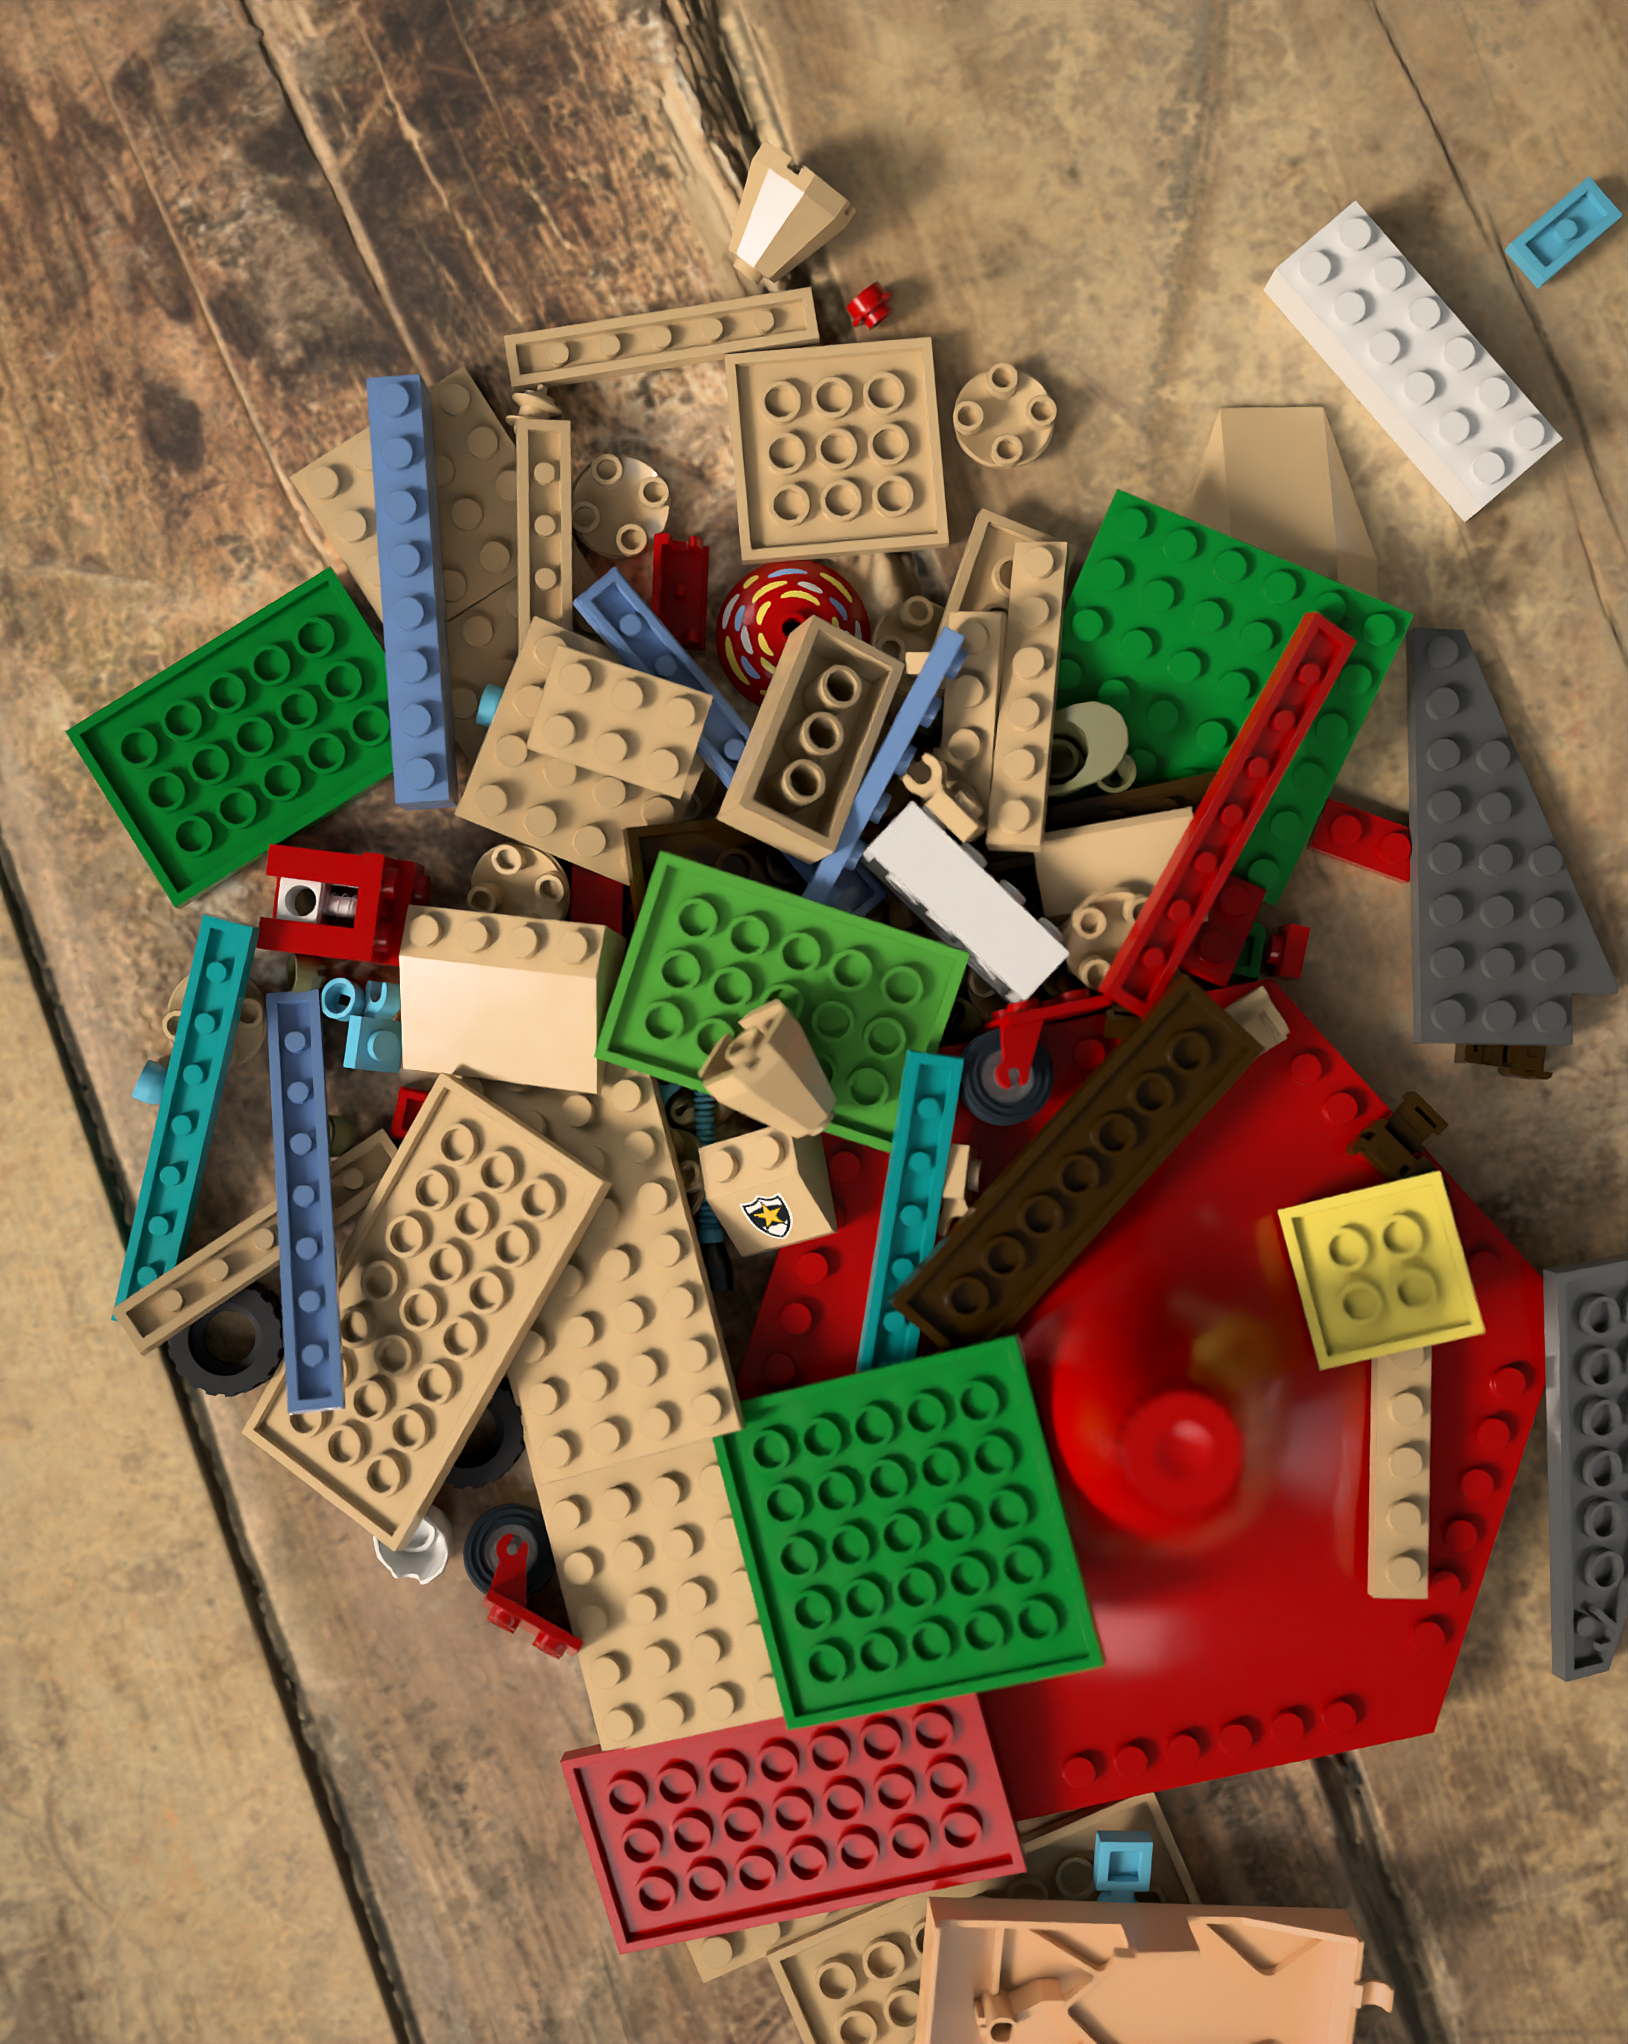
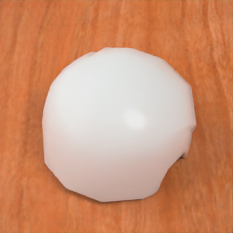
M432 1504L406 1550L394 1552L373 1536L377 1558L391 1570L393 1577L396 1579L402 1577L416 1578L421 1585L431 1582L444 1572L454 1548L452 1523L441 1509Z

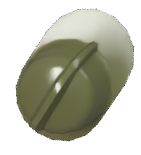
M1092 701L1075 704L1055 711L1048 796H1067L1078 791L1081 787L1096 783L1111 775L1123 761L1129 746L1128 728L1122 715L1111 706Z

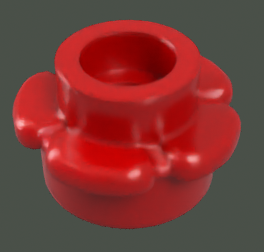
M876 281L858 294L846 307L847 311L854 318L852 322L853 327L856 328L865 324L869 330H872L882 323L893 312V308L889 305L894 295L893 291L886 292L881 284Z

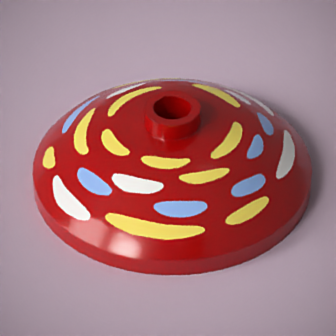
M809 560L772 562L752 570L729 592L718 616L716 645L719 660L727 678L747 700L761 707L788 640V637L783 633V628L789 622H797L801 625L812 615H815L870 645V623L865 606L853 586L839 573L820 563Z

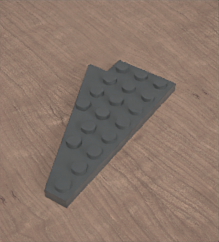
M1412 628L1406 633L1409 831L1411 844L1413 1044L1573 1045L1572 995L1610 996L1618 994L1617 982L1465 631L1462 629Z
M1628 1253L1543 1269L1552 1674L1565 1682L1609 1671L1628 1613Z

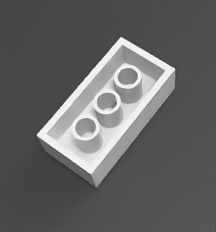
M912 801L864 851L859 861L945 944L968 951L970 956L967 965L1008 1005L1025 1001L1070 954L1061 945L1065 937L1044 917L1036 921L1022 907L1026 900L1013 885L1006 880H1002L998 884L983 870L987 862L978 851L966 842L958 846L944 832L948 826L926 804L920 809Z

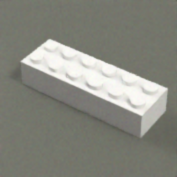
M1356 200L1280 264L1265 286L1264 292L1464 522L1563 439Z

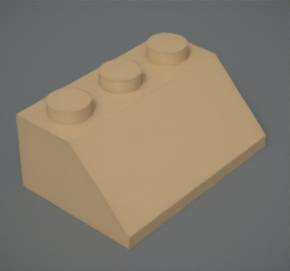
M1188 807L1044 833L1043 852L1033 853L1045 919L1050 921L1064 936L1067 922L1074 910L1086 898L1096 892L1108 888L1124 887L1137 890L1149 897L1193 818L1192 808ZM1208 913L1204 918L1203 922L1208 921Z

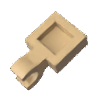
M926 753L922 759L932 770L930 781L926 784H921L915 776L906 774L902 778L905 786L911 792L920 795L927 802L926 805L962 842H976L988 829V824L980 817L985 811L984 808L964 789H960L957 793L953 789H949L946 785L947 769L945 764L939 757Z
M950 1143L942 1192L944 1205L937 1223V1231L941 1237H944L949 1232L950 1224L954 1219L962 1217L970 1208L969 1203H971L972 1191L980 1192L982 1187L984 1162L981 1159H976L977 1150L970 1145Z

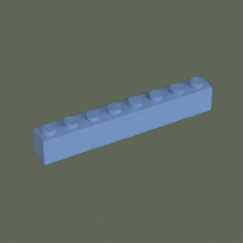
M420 374L366 378L395 802L407 811L457 807L459 795L431 393Z

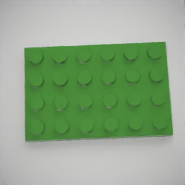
M661 850L594 1058L712 1095L704 1087V1081L700 1079L698 1073L716 1043L727 1032L734 1041L745 1031L738 1023L745 1015L775 999H779L792 1012L800 1024L837 1100L832 1109L834 1117L823 1132L890 1153L907 1049L937 1053L970 953L966 950Z

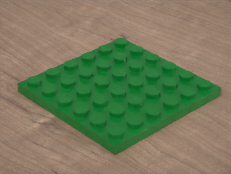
M1116 489L1064 610L1055 711L1075 704L1094 701L1109 705L1122 715L1128 728L1129 746L1126 753L1131 756L1136 765V777L1129 788L1216 770L1217 774L1305 613H1319L1357 641L1229 873L1232 876L1267 890L1263 901L1276 906L1414 614L1132 494ZM1115 770L1109 775L1111 782L1119 779ZM1096 783L1081 787L1078 791L1067 796H1048L1047 806L1110 792L1103 790Z
M1019 1333L739 1400L746 1429L712 1438L787 1731L1104 1667L1107 1659Z

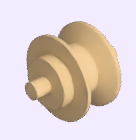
M538 384L536 391L525 390V393L513 394L512 399L520 406L518 415H508L505 421L514 427L513 432L515 434L518 418L549 420L550 417L562 416L563 411L554 404L555 400L546 395L548 387Z

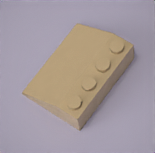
M408 904L399 954L403 1068L437 1074L443 1072L459 1077L601 1095L606 1061L594 1058V1054L621 974L627 939L602 925Z

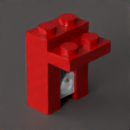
M269 844L266 875L276 877L277 882L272 918L260 917V932L256 948L399 967V954L408 904L427 906L431 887L430 876L424 875L425 866L417 862L396 860L385 854L363 852V855ZM332 886L358 889V896L354 895L351 898L346 893L338 896L336 892L332 894L331 889ZM310 888L316 896V906L310 914L300 916L295 909L296 896L302 890ZM329 916H335L337 920L339 917H343L347 921H349V918H355L354 928L327 925Z

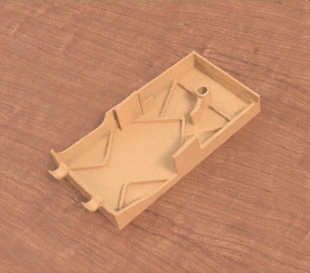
M928 1897L915 2044H1354L1358 2008L1365 2004H1375L1381 2006L1387 2012H1392L1394 1989L1391 1985L1379 1979L1362 1978L1364 1941L1346 1909Z

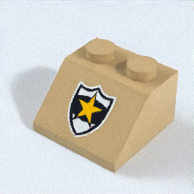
M771 1126L698 1148L706 1200L741 1256L749 1257L838 1232L821 1132L816 1135L806 1134L796 1138Z

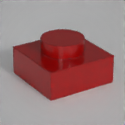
M1289 923L1279 926L1278 934L1271 933L1265 951V963L1271 964L1269 977L1288 981L1301 978L1310 927Z

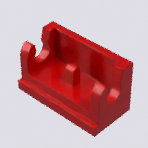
M654 533L651 610L685 650H706L709 546H704L703 539L698 536H691L690 541L673 540L669 533Z

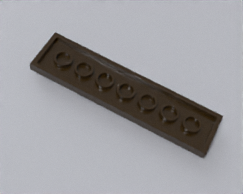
M1181 974L888 1298L890 1304L944 1351L1006 1336L1266 1048L1188 976Z

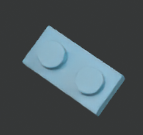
M1588 176L1512 241L1504 251L1535 287L1539 289L1613 226L1623 214Z

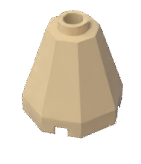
M765 141L752 159L728 248L731 253L738 257L733 267L757 285L763 277L776 283L844 230L856 212L855 208L850 206V202L818 175L805 166L801 168L795 163L790 165L789 163L793 159L791 156Z
M775 999L750 1011L738 1022L745 1029L744 1032L734 1041L727 1032L714 1046L698 1073L700 1079L704 1081V1087L720 1103L793 1137L799 1138L806 1134L816 1135L820 1133L832 1121L834 1117L832 1109L837 1100L800 1024L792 1012L779 999Z

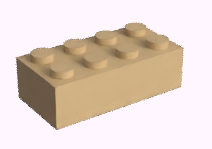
M812 615L792 631L716 819L809 865L834 853L904 670L905 663L815 615Z

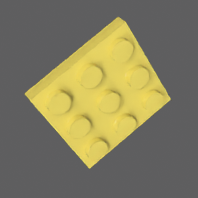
M1440 1171L1278 1210L1320 1370L1485 1333Z

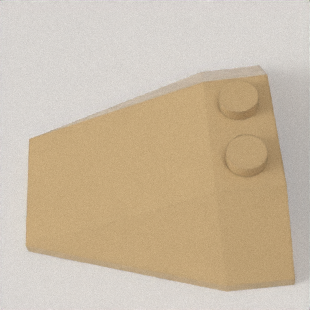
M1220 408L1184 517L1377 599V559L1324 408Z

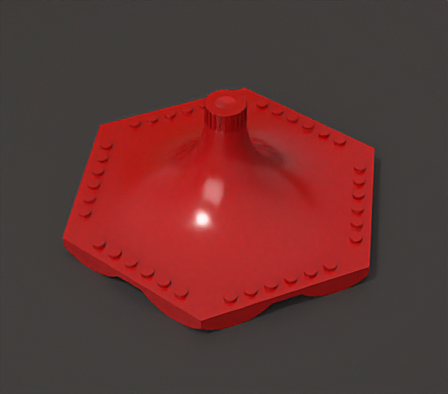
M1272 978L1205 991V993L1224 1009L1249 991L1263 986L1269 999L1290 1031L1286 1034L1287 1039L1260 1055L1006 1335L1017 1333L1020 1335L1107 1659L1104 1667L979 1692L1016 1822L1434 1733L1546 1384L1544 1279L1426 1149L1423 1153L1416 1152L1413 1154V1157L1415 1155H1424L1443 1174L1448 1182L1450 1190L1448 1201L1485 1333L1431 1345L1427 1599L1373 1598L1369 1595L1368 1544L1372 1358L1320 1370L1278 1210L1388 1184L1389 1182L1359 1152L1356 1155H1347L1346 1146L1371 1120L1386 1119L1392 1111ZM1105 1013L1042 1026L1038 1042L1049 1055L1053 1067L1054 1080L1052 1091L1046 1104L1032 1118L1008 1126L990 1124L974 1116L965 1107L958 1094L950 1143L970 1145L977 1150L976 1159H981L984 1162L982 1187L980 1192L972 1191L969 1207L977 1201L1122 1040L1103 1038ZM969 1042L938 1048L937 1053L960 1057ZM1018 1069L1014 1071L1013 1085L1008 1091L1002 1090V1087L996 1081L995 1075L990 1077V1081L993 1080L995 1086L994 1094L1009 1098L1019 1092L1022 1086H1019L1016 1073L1019 1072ZM821 1131L838 1232L779 1248L735 1382L739 1400L856 1372L890 1159L889 1152ZM943 1197L941 1198L939 1216L941 1215L942 1210H943V1205H944V1198H943ZM961 1217L956 1218L951 1222L950 1229L958 1222V1220ZM936 1229L934 1247H935V1246L940 1242V1240L943 1238V1237L939 1236L937 1229ZM920 1330L916 1358L944 1351Z

